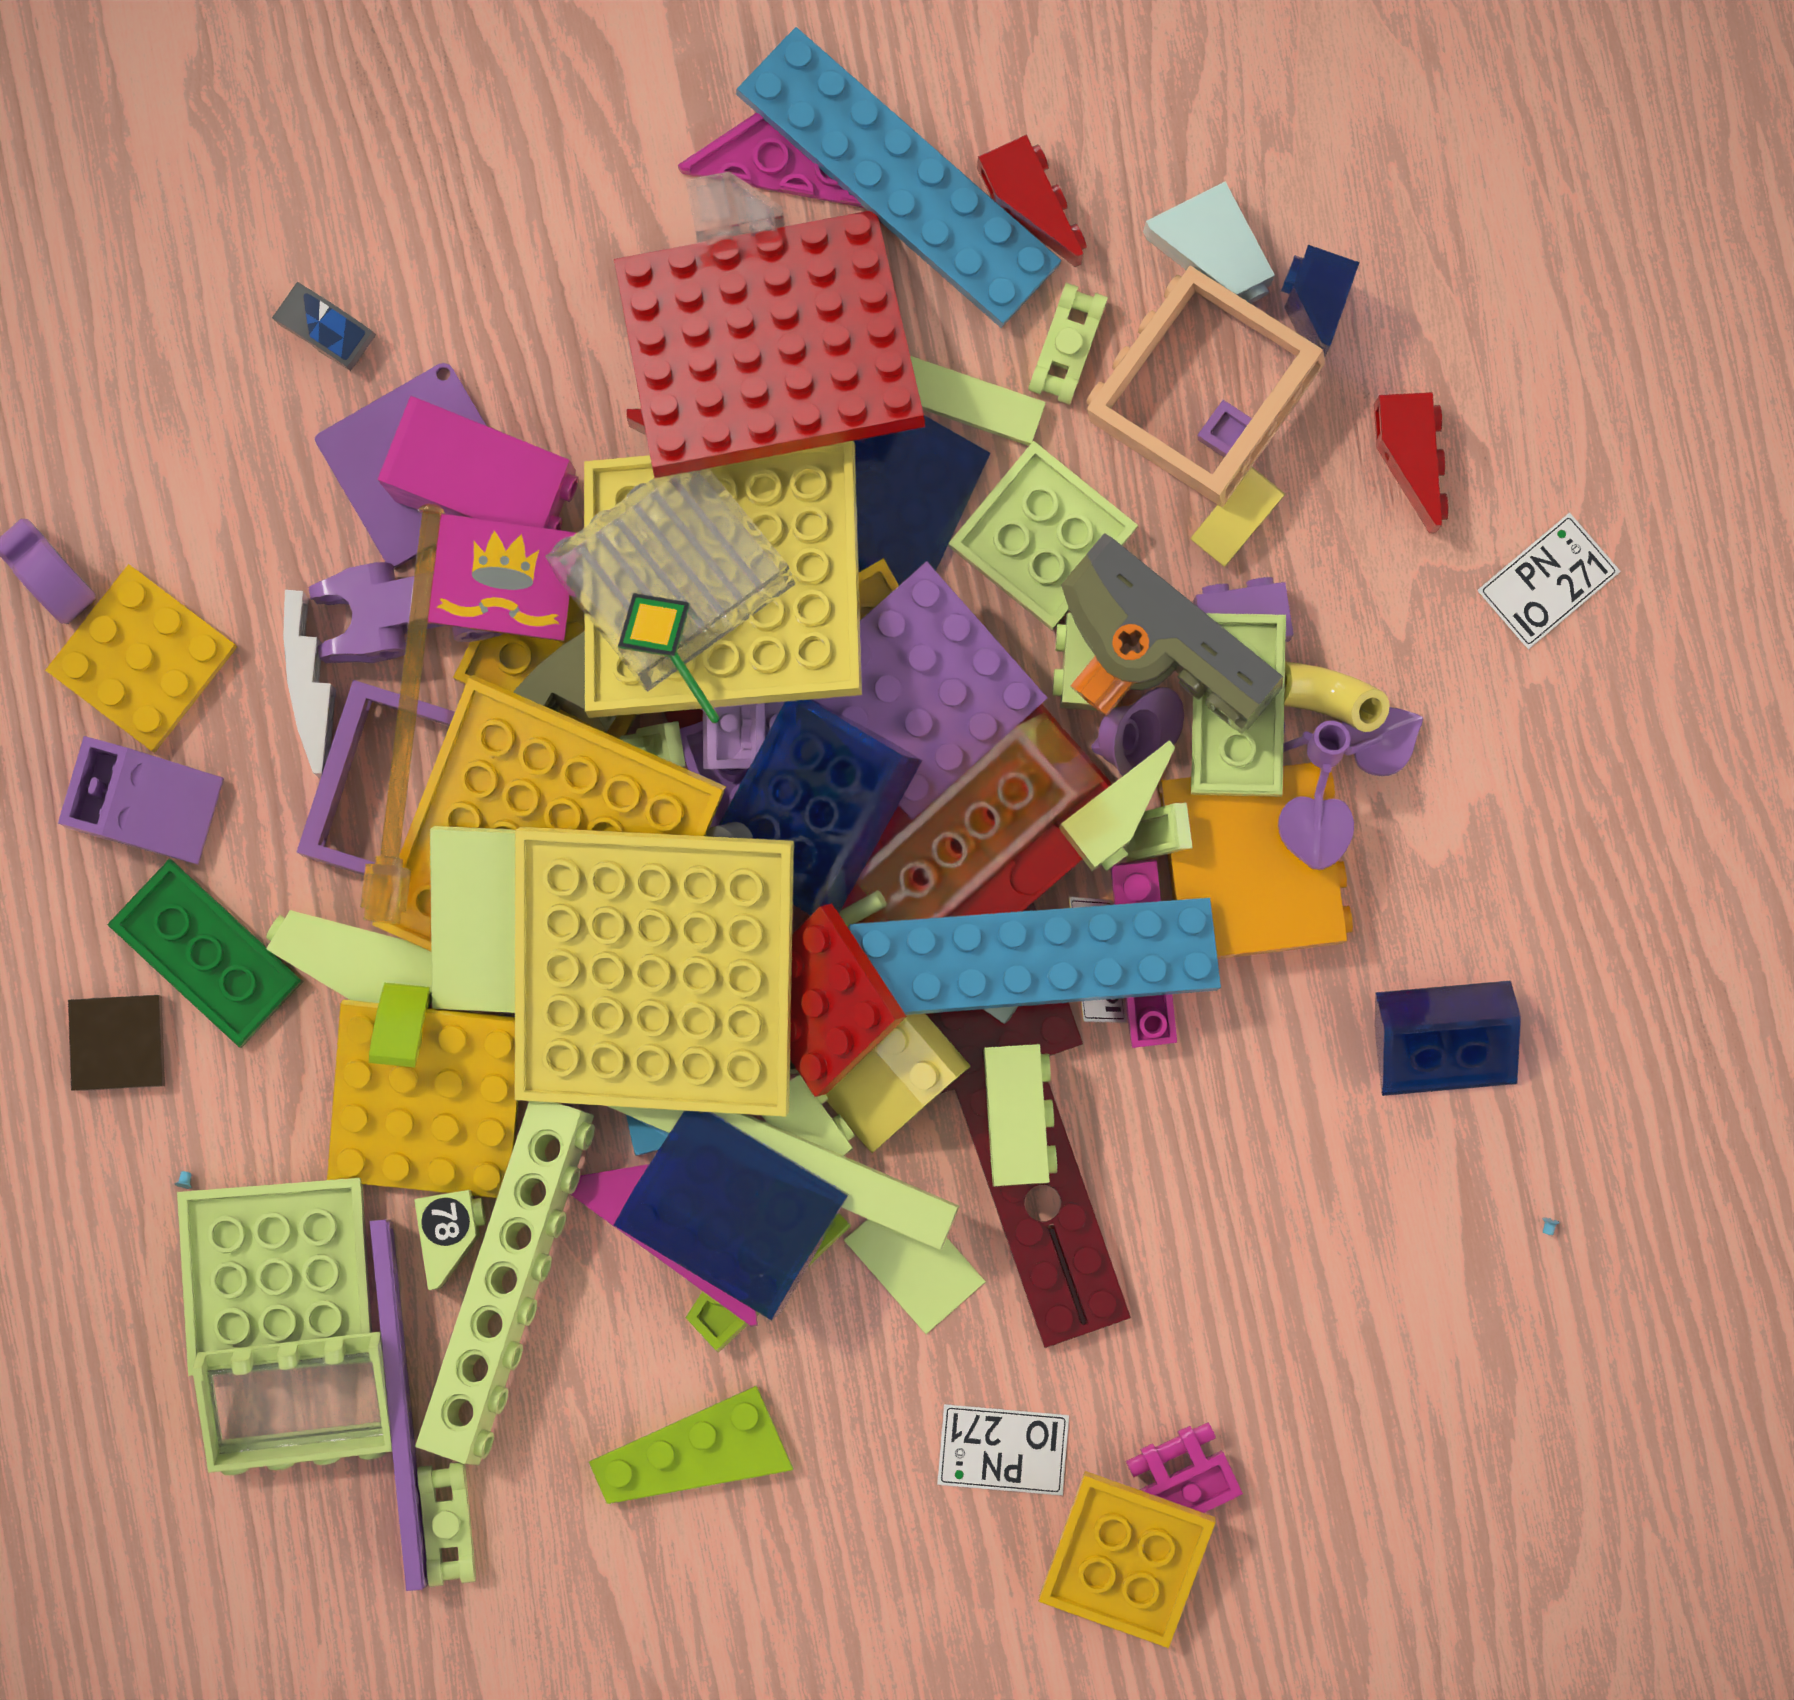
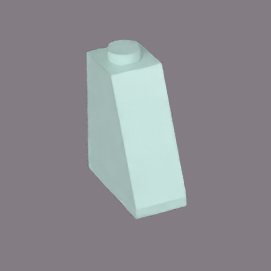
M1226 181L1146 221L1143 230L1146 239L1185 270L1189 266L1194 267L1250 304L1269 293L1267 287L1271 286L1275 274Z

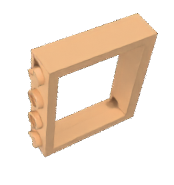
M1189 266L1182 277L1176 275L1170 281L1164 292L1166 299L1157 312L1151 310L1144 317L1138 329L1140 335L1131 348L1125 346L1119 352L1112 365L1114 371L1105 384L1099 382L1093 388L1087 399V404L1089 405L1087 412L1092 424L1220 507H1223L1325 365L1324 351L1194 267ZM1195 292L1297 356L1213 474L1111 409Z

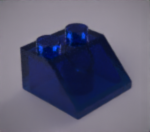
M1308 245L1303 257L1294 255L1281 292L1289 294L1284 308L1296 332L1322 348L1325 358L1331 346L1360 262Z

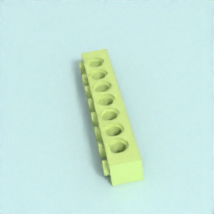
M529 1101L415 1447L470 1465H480L481 1459L486 1458L489 1454L494 1440V1433L491 1432L495 1416L502 1412L507 1402L508 1388L505 1386L510 1370H514L520 1362L523 1352V1345L520 1343L525 1326L531 1324L537 1310V1300L534 1297L539 1282H543L550 1271L552 1258L549 1252L553 1240L560 1236L565 1225L566 1213L563 1209L568 1194H572L579 1183L580 1168L577 1167L582 1151L589 1148L594 1137L595 1126L592 1124L594 1115L559 1103ZM557 1138L560 1142V1153L556 1159L549 1162L545 1156V1149L551 1140ZM543 1182L546 1188L545 1198L540 1204L534 1205L531 1200V1191L537 1183ZM527 1225L531 1230V1241L528 1246L520 1249L517 1245L516 1237L519 1230ZM513 1269L517 1276V1283L511 1292L506 1293L502 1286V1279L507 1271ZM498 1313L502 1318V1329L498 1335L492 1337L488 1331V1321L494 1314ZM483 1357L488 1364V1371L486 1376L481 1381H478L474 1376L473 1367L475 1362ZM468 1401L473 1407V1417L464 1426L459 1419V1409L463 1403Z

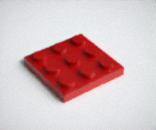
M832 903L820 906L792 934L790 1060L814 1097L827 1094L907 1017Z

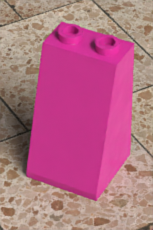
M410 396L377 480L395 502L440 517L441 514L561 530L563 519L559 517L564 502H570L573 499L579 477L575 475L576 469L567 458Z

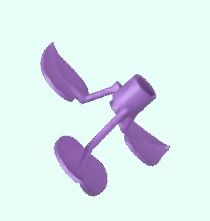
M1389 707V714L1385 722L1374 731L1363 732L1345 722L1341 724L1337 721H1325L1318 725L1313 734L1306 731L1301 737L1283 744V752L1304 744L1307 745L1308 758L1314 765L1321 768L1314 799L1304 796L1296 797L1285 805L1279 816L1278 829L1281 840L1295 856L1310 868L1323 870L1332 866L1343 856L1353 837L1354 819L1345 802L1339 799L1323 801V793L1332 767L1341 761L1344 754L1348 756L1354 754L1358 767L1368 774L1390 776L1399 772L1407 764L1413 753L1423 717L1410 711Z

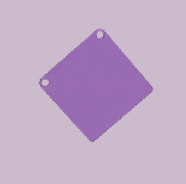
M446 363L434 366L315 436L318 448L385 562L393 564L394 568L401 566L437 544L440 517L395 502L377 480L410 396L486 426L453 368ZM441 369L450 371V377L447 380L437 378V374Z

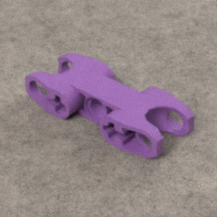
M375 562L347 568L336 575L309 586L310 599L314 600L316 604H348L352 610L351 624L345 633L324 641L323 644L318 646L319 658L325 663H377L395 659L407 653L404 634L444 626L427 623L433 572L396 580L393 564ZM452 627L454 640L458 642L479 641L503 634Z

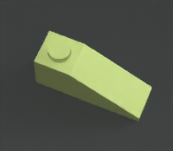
M1170 740L1061 823L1060 831L1091 871H1094L1100 865L1108 871L1128 855L1124 847L1131 841L1175 749Z

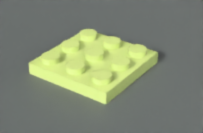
M1033 441L951 539L948 547L1050 630H1053L1069 611L1061 587L1065 579L1104 533L1123 546L1137 529L1138 525Z

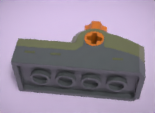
M1106 533L1101 536L1061 584L1073 620L1084 641L1095 655L1070 686L1087 703L1106 717L1129 689L1142 691L1158 686L1176 671L1179 674L1177 677L1180 679L1178 683L1198 700L1203 695L1207 696L1206 706L1225 723L1243 734L1246 729L1248 730L1283 688V676ZM1139 642L1140 653L1137 654L1131 650L1125 654V644L1134 647Z

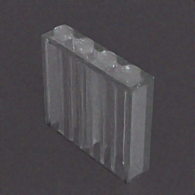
M709 468L653 478L647 483L635 486L624 500L610 510H603L596 514L588 526L574 536H568L560 540L553 547L552 551L545 556L556 578L646 692L676 672L677 669L667 656L618 648L633 593L690 603L677 650L684 664H687L795 585L788 564Z

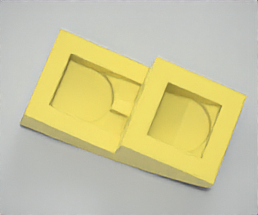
M1251 467L1223 507L1217 505L1190 539L1225 567L1276 507L1285 493L1255 468Z

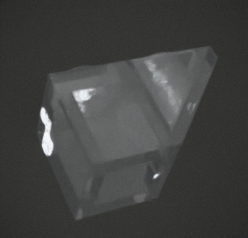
M731 172L686 180L697 243L706 241L707 245L723 239L733 240L735 235L750 233L751 237L762 231L777 232L776 228L784 227L782 206Z

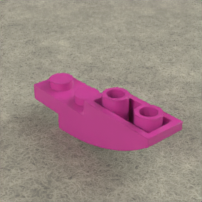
M1155 859L1117 863L1110 869L1114 905L1161 901L1157 861ZM1172 994L1124 998L1132 1048L1177 1043Z

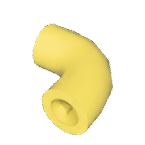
M1285 661L1284 706L1326 714L1363 732L1374 731L1385 722L1389 714L1390 704L1388 697L1383 691L1357 678L1337 671Z

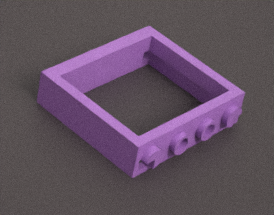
M353 680L297 853L309 859L388 883L394 868L325 847L371 704L374 702L450 726L455 711Z

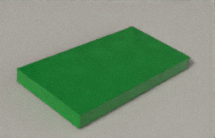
M170 858L107 924L239 1048H242L304 982L276 955L268 951L262 942Z

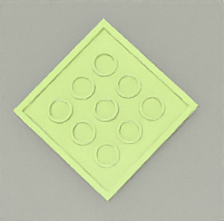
M361 1178L177 1192L188 1376H193L192 1368L198 1352L372 1333L363 1184H361ZM370 1357L344 1359L338 1364L370 1362ZM317 1362V1363H309V1364H300V1365H297V1367L321 1366V1365H334V1364H326L325 1362ZM279 1367L256 1369L251 1371L279 1369Z

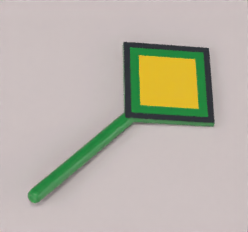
M633 593L618 648L669 657L710 721L717 723L719 721L718 714L677 653L690 603Z

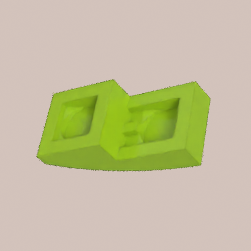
M384 982L373 1028L369 1063L415 1068L422 1044V1027L425 1020V1012L429 1005L430 987Z

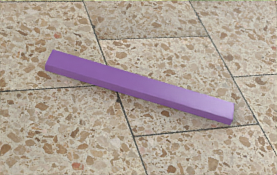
M385 1219L370 1221L405 1585L406 1591L422 1590L428 1585L427 1559L417 1477V1458L394 1226L391 1220Z

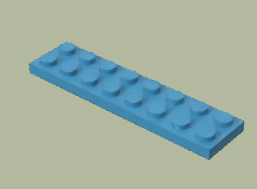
M797 27L781 41L736 89V95L755 112L759 113L766 122L814 164L816 163L832 180L838 182V185L842 189L847 190L849 195L854 196L867 211L870 210L877 215L879 221L1000 328L1008 322L1060 265L1061 259Z
M1210 898L849 924L848 926L906 1015L1217 991L1221 988Z

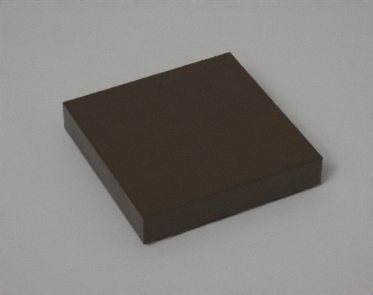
M161 995L68 1000L71 1091L165 1086Z

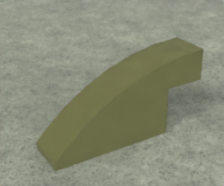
M585 631L562 645L541 662L513 692L556 712H559L561 709L605 733L617 717L588 718L585 712Z

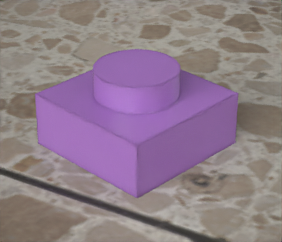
M1222 400L1198 433V441L1225 457L1252 418L1225 400Z

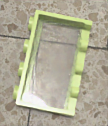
M381 1332L197 1353L192 1371L208 1473L221 1471L223 1475H238L246 1472L249 1468L267 1466L270 1470H282L293 1466L295 1463L313 1461L317 1465H327L337 1462L341 1457L359 1455L361 1459L370 1460L382 1457L386 1452H392Z

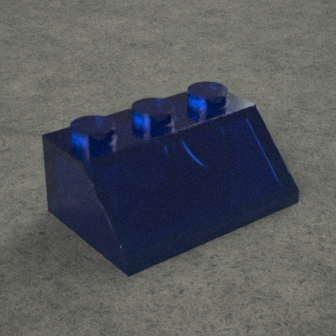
M1511 980L1375 992L1374 1027L1382 1096L1517 1084L1521 1015Z

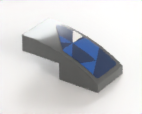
M299 282L295 284L272 317L281 327L310 343L320 353L350 371L376 336L372 330Z

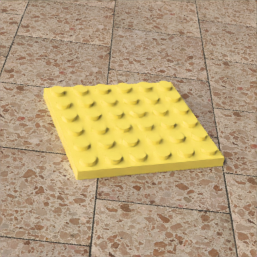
M854 441L655 479L650 455L584 461L585 712L588 718L702 709L669 657L618 648L633 593L690 603L677 653L713 708L862 695Z
M519 827L516 829L515 1100L786 1117L789 1113L794 841Z

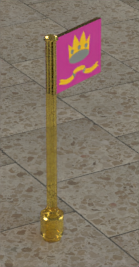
M424 504L419 507L418 512L422 513L381 852L380 856L375 857V864H365L360 908L364 909L363 920L400 924L401 913H406L411 869L402 867L403 859H400L399 855L427 624L563 642L577 536L575 532L445 514L443 508L436 504Z

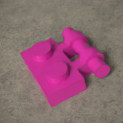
M1209 1422L1194 1429L1191 1426L1177 1431L1179 1436L1156 1447L1152 1443L1140 1449L1142 1454L1126 1461L1133 1478L1149 1470L1152 1473L1155 1482L1139 1490L1203 1513L1243 1494L1224 1452L1221 1450L1205 1457L1201 1449V1445L1216 1439ZM1187 1452L1192 1465L1168 1476L1163 1463Z

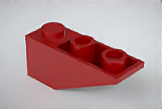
M1026 134L978 156L977 170L991 199L1038 240L1074 267L1081 265L1084 255L1082 250L1087 248L1085 238L1076 223L1070 226L1063 210L1068 208L1065 196L1058 184L1051 186L1044 172L1049 169V165L1040 145L1037 144L1032 147Z
M1433 392L1379 395L1373 404L1376 448L1429 533H1436L1442 526V520H1448L1449 513L1447 494L1440 493L1439 476L1445 475V453L1443 449H1437L1436 432L1442 431L1441 406L1434 405Z

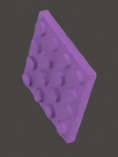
M926 561L860 620L862 695L808 699L805 701L908 817L913 820L1048 697Z

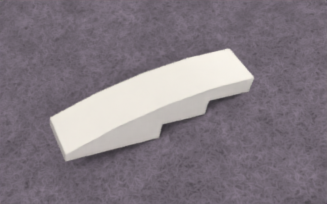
M285 590L283 640L287 684L297 729L312 772L318 778H321L331 748L336 689L330 683H319L321 659L319 658L318 646L322 643L317 637L305 636L309 598L303 591Z

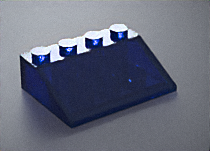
M925 415V427L854 440L858 573L884 558L898 585L904 582L926 561L937 571L948 543L951 541L991 454Z
M813 699L785 701L719 825L739 822L750 830L753 839L794 841L793 905L812 915L820 906L832 903L837 912L840 913L923 760L883 736Z
M684 1110L637 1182L614 1226L772 1321L783 1312L849 1194L716 1114Z

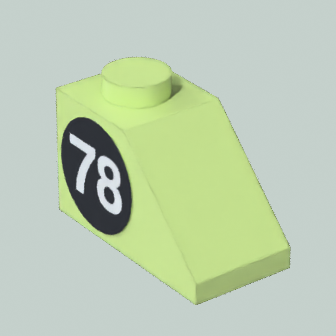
M471 1190L414 1199L428 1290L443 1288L479 1238V1226L486 1225L482 1198L474 1199Z

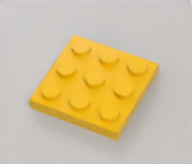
M128 564L45 671L155 753L237 649V646Z
M1085 1471L1039 1594L1038 1602L1169 1648L1216 1519L1214 1516Z

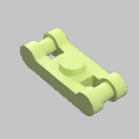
M1066 283L1028 390L1040 395L1042 391L1059 396L1057 401L1070 405L1108 297L1095 293L1093 297L1079 292L1078 286ZM1072 308L1088 313L1084 325L1068 320ZM1051 365L1067 369L1068 372L1065 379L1048 374Z
M460 1462L450 1463L449 1468L433 1470L432 1465L418 1467L417 1477L421 1498L429 1587L443 1586L444 1581L460 1579L461 1583L476 1582L465 1464ZM451 1487L453 1500L437 1501L435 1488ZM458 1547L459 1560L443 1562L441 1549Z

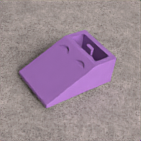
M84 736L58 824L74 831L199 865L224 778L127 747Z

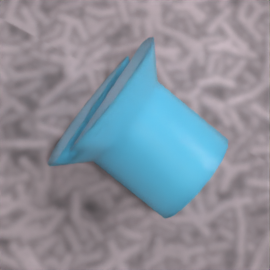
M181 1171L179 1181L174 1185L185 1189L192 1188L190 1185L192 1174Z
M1542 1218L1545 1222L1543 1233L1554 1235L1555 1227L1560 1222L1557 1220L1553 1221L1551 1218Z

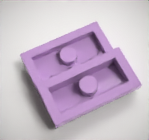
M801 700L714 707L719 716L717 723H712L703 710L704 769L801 768Z

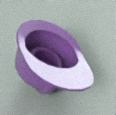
M1157 687L1147 692L1133 705L1112 709L1107 717L1104 716L1101 721L1098 738L1091 746L1093 752L1103 756L1106 761L1115 765L1119 773L1124 776L1169 740L1174 745L1182 731L1184 721V709L1180 697L1168 687Z

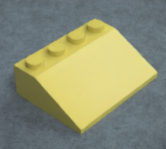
M926 1014L906 1015L907 1017L826 1094L829 1105L837 1114L841 1115L849 1128L871 1153L876 1151L970 1067V1064Z

